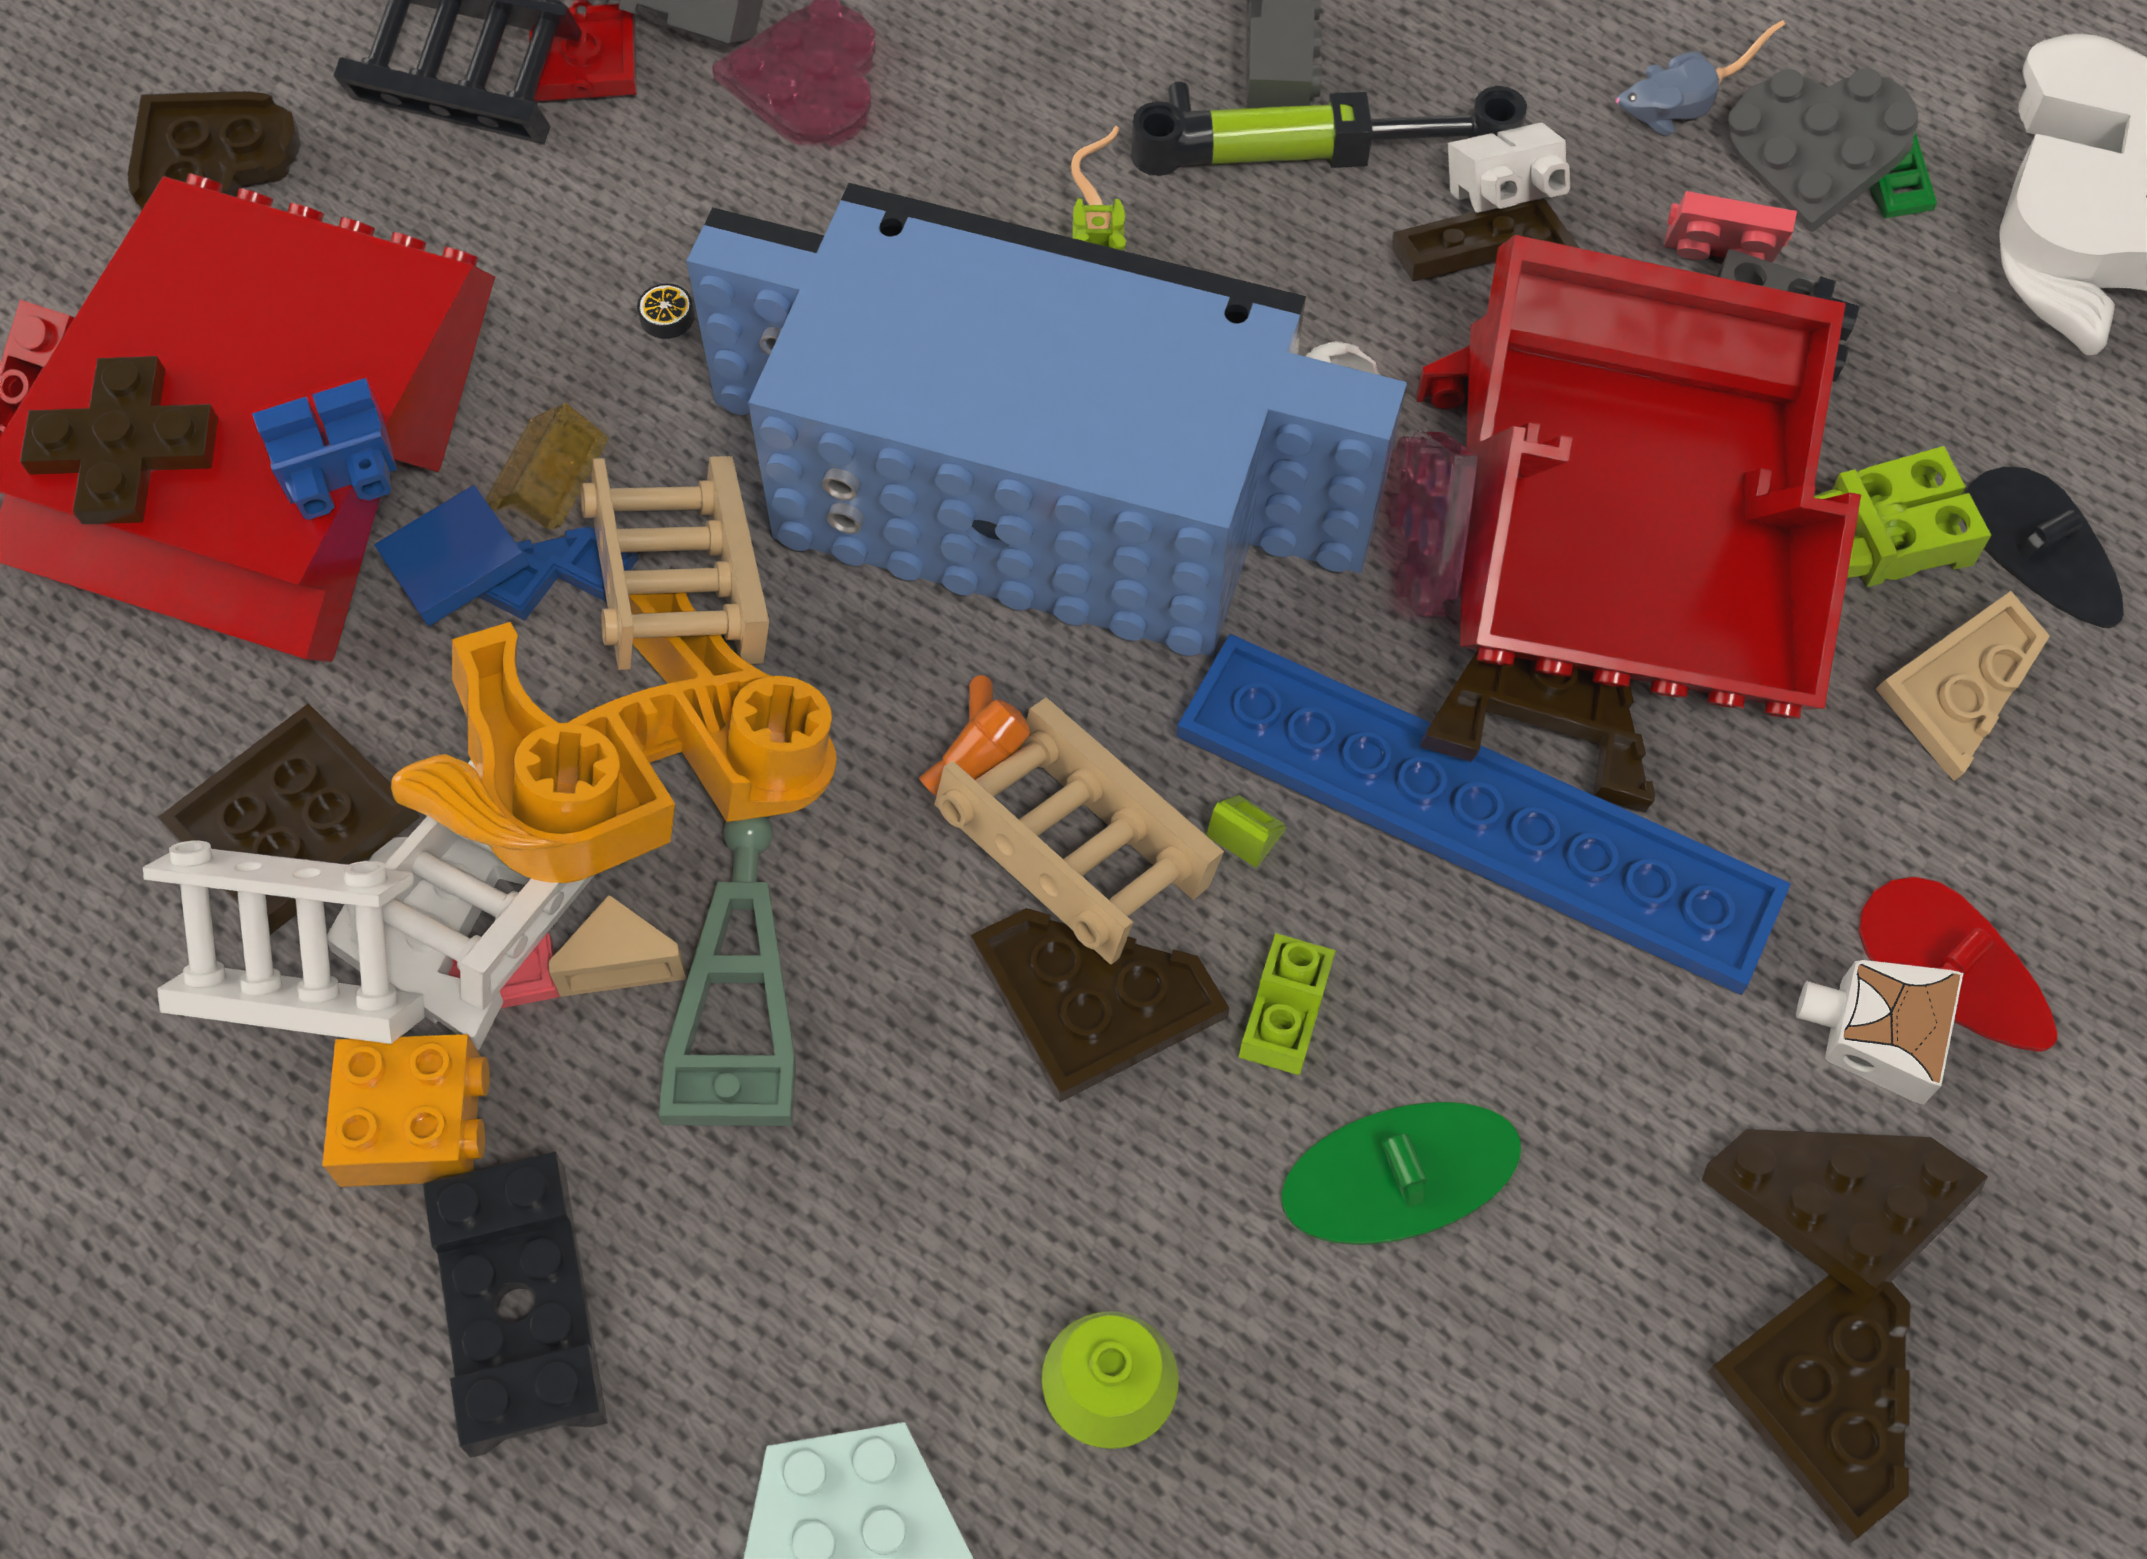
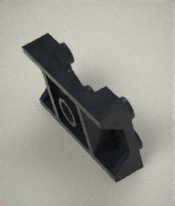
M556 1151L423 1183L431 1247L438 1255L455 1376L450 1378L459 1447L472 1458L487 1454L506 1439L558 1426L595 1427L607 1424L566 1172ZM516 1289H526L534 1293V1307L526 1318L518 1322H507L500 1318L499 1305L506 1294Z

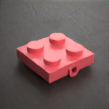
M1686 191L1679 206L1677 203H1672L1664 247L1677 249L1676 253L1679 256L1691 260H1704L1709 255L1725 258L1728 250L1732 249L1773 263L1782 248L1787 246V242L1791 239L1797 211Z

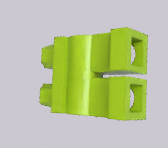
M1945 446L1870 466L1859 472L1854 469L1839 473L1832 490L1814 496V498L1826 499L1850 492L1861 494L1847 578L1862 576L1867 587L1883 584L1885 579H1902L1921 570L1948 564L1951 565L1953 570L1974 566L1991 537L1969 493L1963 494L1966 486ZM1938 473L1941 475L1943 480V483L1940 486H1938L1935 480ZM1961 519L1966 522L1967 531L1964 533L1959 526Z

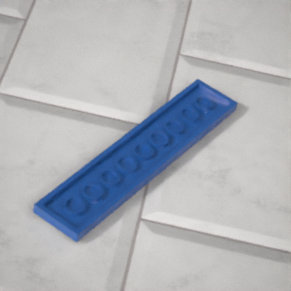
M1229 634L1177 725L1176 737L1737 994H1743L1751 980L1791 883L1480 745V751L1472 762L1421 748V738L1430 726V722L1233 634Z

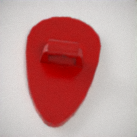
M1920 877L1891 880L1872 893L1861 910L1859 935L1865 954L1871 961L1953 970L1963 973L1954 1019L1955 1023L1984 1038L2013 1048L2042 1052L2047 1051L2055 1044L2058 1032L2051 1009L2038 983L1992 924L1961 894L1941 882Z

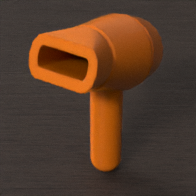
M978 675L971 680L969 685V722L943 755L942 760L938 761L919 777L923 785L935 796L937 795L943 768L951 761H954L976 780L1017 752L1031 734L1026 719L1017 708L1003 700L995 699L993 701V683L990 678L985 675Z

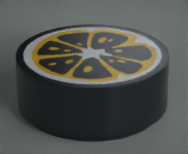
M664 283L652 286L640 296L637 303L641 326L653 337L660 339L678 337L687 332L694 322L695 314L691 296L684 288L678 285Z

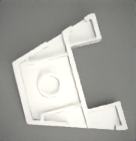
M394 837L376 851L369 861L385 863L408 837ZM459 837L441 858V860L493 887L499 879L526 885L531 879L509 868L496 855L462 837ZM424 879L402 901L406 905L467 937L482 911ZM344 904L327 934V943L331 952L360 971L358 944L351 941L349 911L347 910V904ZM384 923L389 984L394 985L397 991L423 994L425 1017L434 1023L439 1021L457 1035L468 1034L476 1049L479 1050L503 1004L500 991L483 1011L461 1000L460 978L448 975L454 964L452 962L453 959Z

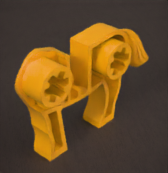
M686 593L628 595L632 614L696 611ZM507 622L452 639V681L467 716L468 755L476 770L462 760L446 754H439L414 762L398 771L392 777L391 791L393 798L398 804L433 818L460 836L489 845L495 855L505 865L523 876L550 883L575 882L596 875L671 842L675 803L650 762L682 752L726 822L792 813L814 802L829 786L836 768V751L829 737L832 722L831 707L822 693L809 683L787 676H771L750 665L727 645L721 635L633 638V645L668 684L620 697L596 707L567 723H558L543 712L524 691L517 676L518 634L511 622Z

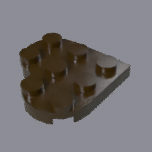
M231 91L141 94L128 169L129 192L136 206L142 211L163 176L185 183L189 173L202 176L223 184L221 193L237 197L238 190L242 186L262 183L264 181L273 183L284 179L289 173V164L295 159L300 146L299 131L293 114L290 110L287 111L286 108L275 104L272 96L267 93Z

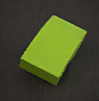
M1275 933L1238 1058L1300 1076L1336 950Z

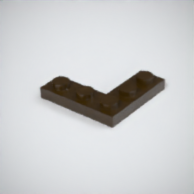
M1545 198L1522 202L1501 209L1496 208L1478 213L1475 211L1393 232L1392 250L1413 282L1496 261L1498 247L1514 235L1577 248L1580 247Z

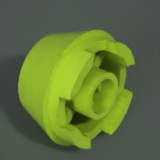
M1121 1312L1093 1313L1069 1324L1051 1344L1042 1369L1043 1395L1054 1420L1066 1433L1076 1440L1093 1447L1105 1449L1132 1446L1153 1435L1171 1414L1179 1388L1177 1363L1164 1337L1144 1320Z

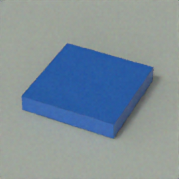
M472 485L374 544L428 627L530 565L519 546L475 485Z

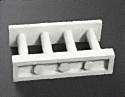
M470 760L468 764L476 770L472 760ZM427 816L384 863L388 870L413 872L414 885L382 906L383 921L458 961L457 968L460 970L461 1000L483 1011L595 875L569 883H550L530 879L519 893L512 891L506 894L441 860L442 856L459 837L495 855L489 845L460 836ZM424 879L494 916L495 922L482 937L475 935L469 938L406 905L402 901ZM347 904L350 917L351 941L358 944L354 905Z
M185 841L174 844L169 848L168 854L143 867L144 880L180 884L189 965L183 969V973L157 988L161 1013L392 1044L425 1018L423 994L397 991L394 985L389 984L382 910L383 905L414 885L413 872L388 870L384 863L378 861H361L345 865L211 849L210 843L205 841ZM208 887L233 890L238 893L246 971L224 968L221 962L216 961ZM266 895L296 899L303 978L282 976L279 970L273 969ZM324 902L354 905L362 986L338 983L337 978L330 975Z

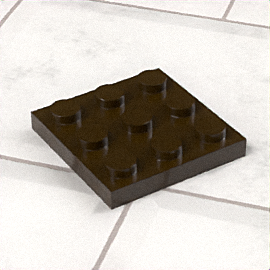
M309 703L158 816L162 824L179 843L185 841H205L210 843L211 849L345 865L365 861L420 817L417 811L400 805L395 801L391 791V783ZM223 889L239 906L237 891ZM266 895L269 933L271 935L297 914L296 899Z

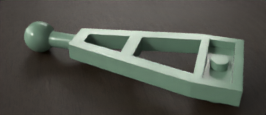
M767 816L726 822L723 831L724 840L728 848L734 853L732 882H717L664 1054L659 1118L662 1125L793 1126L796 1059L768 882H757L759 855L769 847L773 837V829ZM733 910H754L760 955H720ZM711 983H765L775 1055H690Z

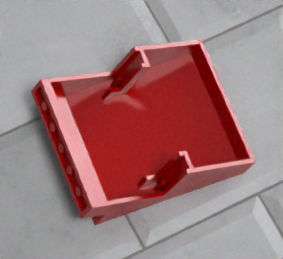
M189 173L186 183L163 176L0 436V493L5 494L0 510V563L303 659L332 662L337 651L380 497L369 501L359 499L351 484L330 491L335 507L329 514L310 520L304 519L296 504H290L271 469L270 457L265 443L258 432L252 413L307 397L324 430L327 443L330 445L312 394L366 378L382 411L394 459L439 472L495 276L476 267L479 259L477 256L461 250L444 247L443 254L440 256L426 252V242L405 234L393 232L391 240L388 241L374 237V227L356 220L341 217L339 226L322 222L324 213L300 204L290 202L286 212L272 207L274 199L251 190L239 188L237 197L221 193L223 184L202 176ZM158 356L165 368L160 406L211 404L218 416L212 468L151 470L143 522L82 525L73 513L79 473L29 475L20 462L28 411L89 408L97 358Z
M1514 235L1500 245L1496 257L1487 315L1472 323L1470 329L1460 647L1478 650L1477 661L1489 664L1513 666L1515 657L1536 661L1535 671L1543 674L1571 677L1573 668L1594 672L1592 682L1608 686L1628 688L1630 679L1651 682L1650 693L1662 696L1686 698L1688 689L1708 693V704L1721 707L1743 709L1745 700L1764 703L1763 714L1775 717L1800 719L1802 710L1825 709L1861 494L1851 492L1826 499L1814 498L1815 480L1846 303Z

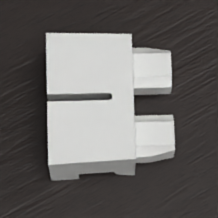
M1542 122L1497 132L1498 137L1491 133L1448 143L1450 192L1458 200L1470 198L1471 204L1477 213L1496 208L1510 207L1518 203L1540 198L1568 194L1570 190L1569 164L1566 162V141Z

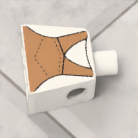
M1869 960L1855 961L1843 977L1839 990L1806 981L1798 1001L1796 1018L1831 1027L1825 1059L1828 1062L1913 1102L1924 1105L1942 1085L1963 973L1953 970Z

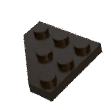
M1028 908L970 935L972 948L1059 1102L1228 1018L1229 1006L1197 955L1173 949L1172 954L1136 944V938L1128 936L1120 958L1113 964H1109L1094 949L1083 945L1069 926L1051 920L1050 914Z
M1746 1129L1706 1165L1702 1181L1870 1304L1981 1193L1988 1176L1932 1137Z
M1828 1275L1715 1363L1707 1373L1845 1539L1851 1543L1909 1497V1467H1905V1428L1909 1426L1910 1370L1906 1369V1332L1910 1330V1302L1891 1282L1869 1304L1831 1275Z

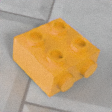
M468 1034L399 1037L392 1044L358 1039H335L322 1162L324 1169L339 1187L423 1184L473 1171L474 1159H482L485 1152V1126L482 1119H477L479 1096H487L489 1091L490 1069L487 1057L480 1056Z

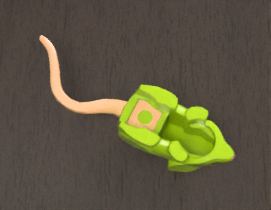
M1115 126L1107 137L1081 148L1072 158L1071 174L1088 205H1084L1083 200L1080 198L1075 203L1073 208L1072 236L1074 239L1124 250L1126 246L1124 238L1125 210L1120 199H1115L1113 205H1103L1096 189L1084 177L1080 169L1081 160L1084 157L1104 148L1116 138L1119 127Z

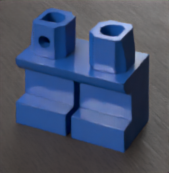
M366 378L312 394L330 445L327 443L324 430L307 397L252 413L258 432L265 443L270 457L271 469L290 504H296L304 519L310 520L329 514L335 507L330 491L351 484L359 499L369 501L390 494V472L397 470L382 411Z

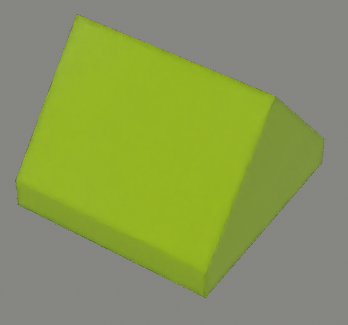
M1238 795L1217 802L1212 812L1206 836L1257 868L1287 827L1284 826L1285 823Z

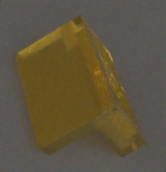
M567 403L534 416L527 424L485 501L493 511L514 503L546 529L552 530L561 527L581 491V484L585 483L592 470L593 459H598L609 437Z

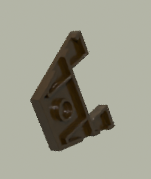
M1477 650L1421 738V748L1472 762L1480 751L1486 711L1599 744L1600 750L1594 796L1641 812H1646L1655 801L1653 781H1646L1642 759L1646 755L1642 735L1635 733L1630 713V707L1634 703L1630 684L1628 688L1594 683L1592 682L1594 675L1592 671L1573 668L1571 677L1543 674L1535 671L1536 661L1515 657L1513 666H1502L1477 661Z

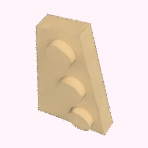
M2010 591L1884 680L1876 690L1940 767L1955 781L1966 772L1974 759L1972 756L1983 738L1991 732L1999 719L1998 714L2011 693L2019 687L2050 635L2013 592Z

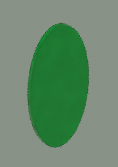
M1430 1102L1381 1111L1363 1117L1332 1132L1300 1157L1288 1173L1281 1193L1283 1212L1291 1224L1301 1232L1323 1241L1338 1244H1382L1424 1235L1468 1216L1502 1190L1519 1163L1521 1155L1520 1137L1515 1127L1503 1116L1492 1110L1471 1104Z

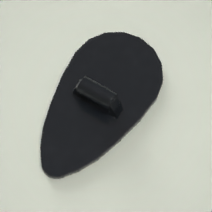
M2006 466L1985 471L1970 483L1965 494L1969 493L1991 534L1984 550L1999 565L2051 605L2081 621L2101 628H2113L2121 622L2124 615L2123 597L2116 572L2085 516L2064 489L2049 477L2027 468Z

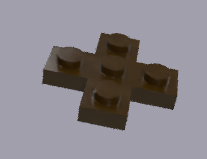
M158 356L97 358L89 408L28 411L20 462L29 475L79 473L73 513L82 525L143 522L151 470L212 468L218 416L211 404L160 406L165 368Z

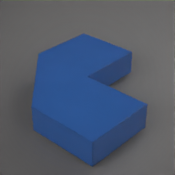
M586 526L565 531L566 536L534 544H532L531 539L516 542L530 565L478 597L524 621L558 578L607 602L595 529ZM637 552L621 553L624 571L631 570L639 560Z

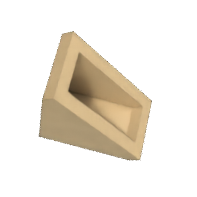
M610 895L549 960V974L560 997L687 979L686 967L678 944Z

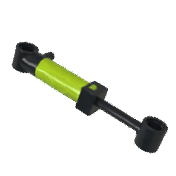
M1178 81L1171 84L1168 88L1170 103L1161 101L1146 103L1135 112L1132 128L1131 158L1133 164L1141 172L1153 176L1168 175L1177 170L1179 166L1314 159H1330L1331 168L1367 167L1372 141L1467 136L1468 139L1491 133L1498 137L1497 132L1523 127L1527 113V103L1518 91L1505 86H1493L1484 89L1478 94L1474 107L1469 110L1468 115L1371 119L1367 92L1330 93L1328 105L1191 111L1189 87L1186 83Z

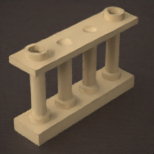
M733 456L709 457L707 480L698 481V486L610 488L605 458L593 459L591 483L581 484V508L583 518H593L608 606L607 609H602L601 614L602 638L604 645H614L618 670L631 669L633 638L724 635L726 641L735 640L737 655L747 663L763 664L769 618ZM699 510L700 515L709 516V521L706 522L705 527L617 529L614 512ZM707 550L708 556H717L718 562H715L714 568L624 571L621 553ZM715 592L717 598L726 597L727 604H724L723 610L632 614L628 595Z
M1046 697L1029 709L1026 721L1031 734L1022 744L1021 749L978 779L974 780L954 761L945 765L934 805L951 825L962 829L1069 926L1083 945L1094 949L1109 964H1113L1120 958L1133 921L1128 916L1170 884L1176 885L1192 900L1197 898L1210 886L1224 851ZM1035 768L1045 769L1064 788L1020 819L1015 817L994 798ZM1079 806H1087L1108 827L1062 859L1038 836ZM1125 844L1131 845L1153 866L1108 900L1083 876Z

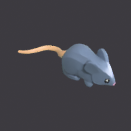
M1780 21L1770 27L1738 61L1725 68L1718 67L1715 69L1700 52H1688L1670 60L1666 70L1659 65L1649 66L1646 69L1648 79L1641 80L1628 90L1622 92L1617 96L1616 103L1637 119L1647 123L1656 132L1669 136L1675 131L1672 119H1695L1707 114L1717 97L1719 84L1722 79L1742 69L1754 57L1767 39L1785 25V22Z

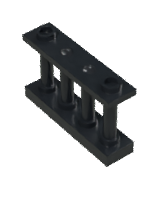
M388 0L369 56L362 58L361 62L339 57L333 77L351 99L545 145L551 125L537 106L534 96L554 37L580 41L582 31L569 8L559 0ZM410 3L437 9L416 69H410L409 73L391 69L389 63ZM458 14L485 20L465 79L459 80L457 84L439 80L437 74ZM506 25L533 31L514 90L508 91L506 95L487 91L485 86Z

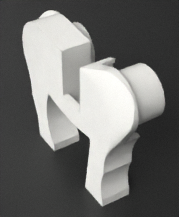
M2069 34L2047 39L2034 45L2029 51L2023 66V75L2027 86L2019 102V114L2026 132L2035 134L2018 170L2000 226V253L2002 266L2009 283L2038 317L2065 335L2083 354L2095 355L2107 345L2115 308L2114 302L2100 288H2131L2147 291V57L2107 38L2090 34Z

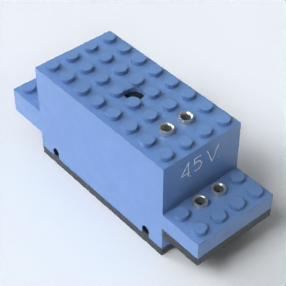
M848 183L825 235L712 207L686 262L715 404L722 405L731 413L737 415L750 413L772 537L779 540L786 547L796 551L813 549L832 554L839 561L852 566H860L865 563L884 568L903 580L913 581L921 578L943 584L948 590L959 595L967 596L976 593L999 599L1002 604L1014 610L1032 608L1051 613L1062 622L1070 625L1079 626L1088 623L1110 629L1115 635L1126 640L1136 641L1143 638L1166 644L1174 652L1186 656L1203 654L1214 657L1250 545L1262 547L1267 553L1277 557L1292 555L1315 561L1330 571L1342 572L1349 570L1357 573L1362 572L1379 515L1407 382L1298 355L1306 296L853 183Z

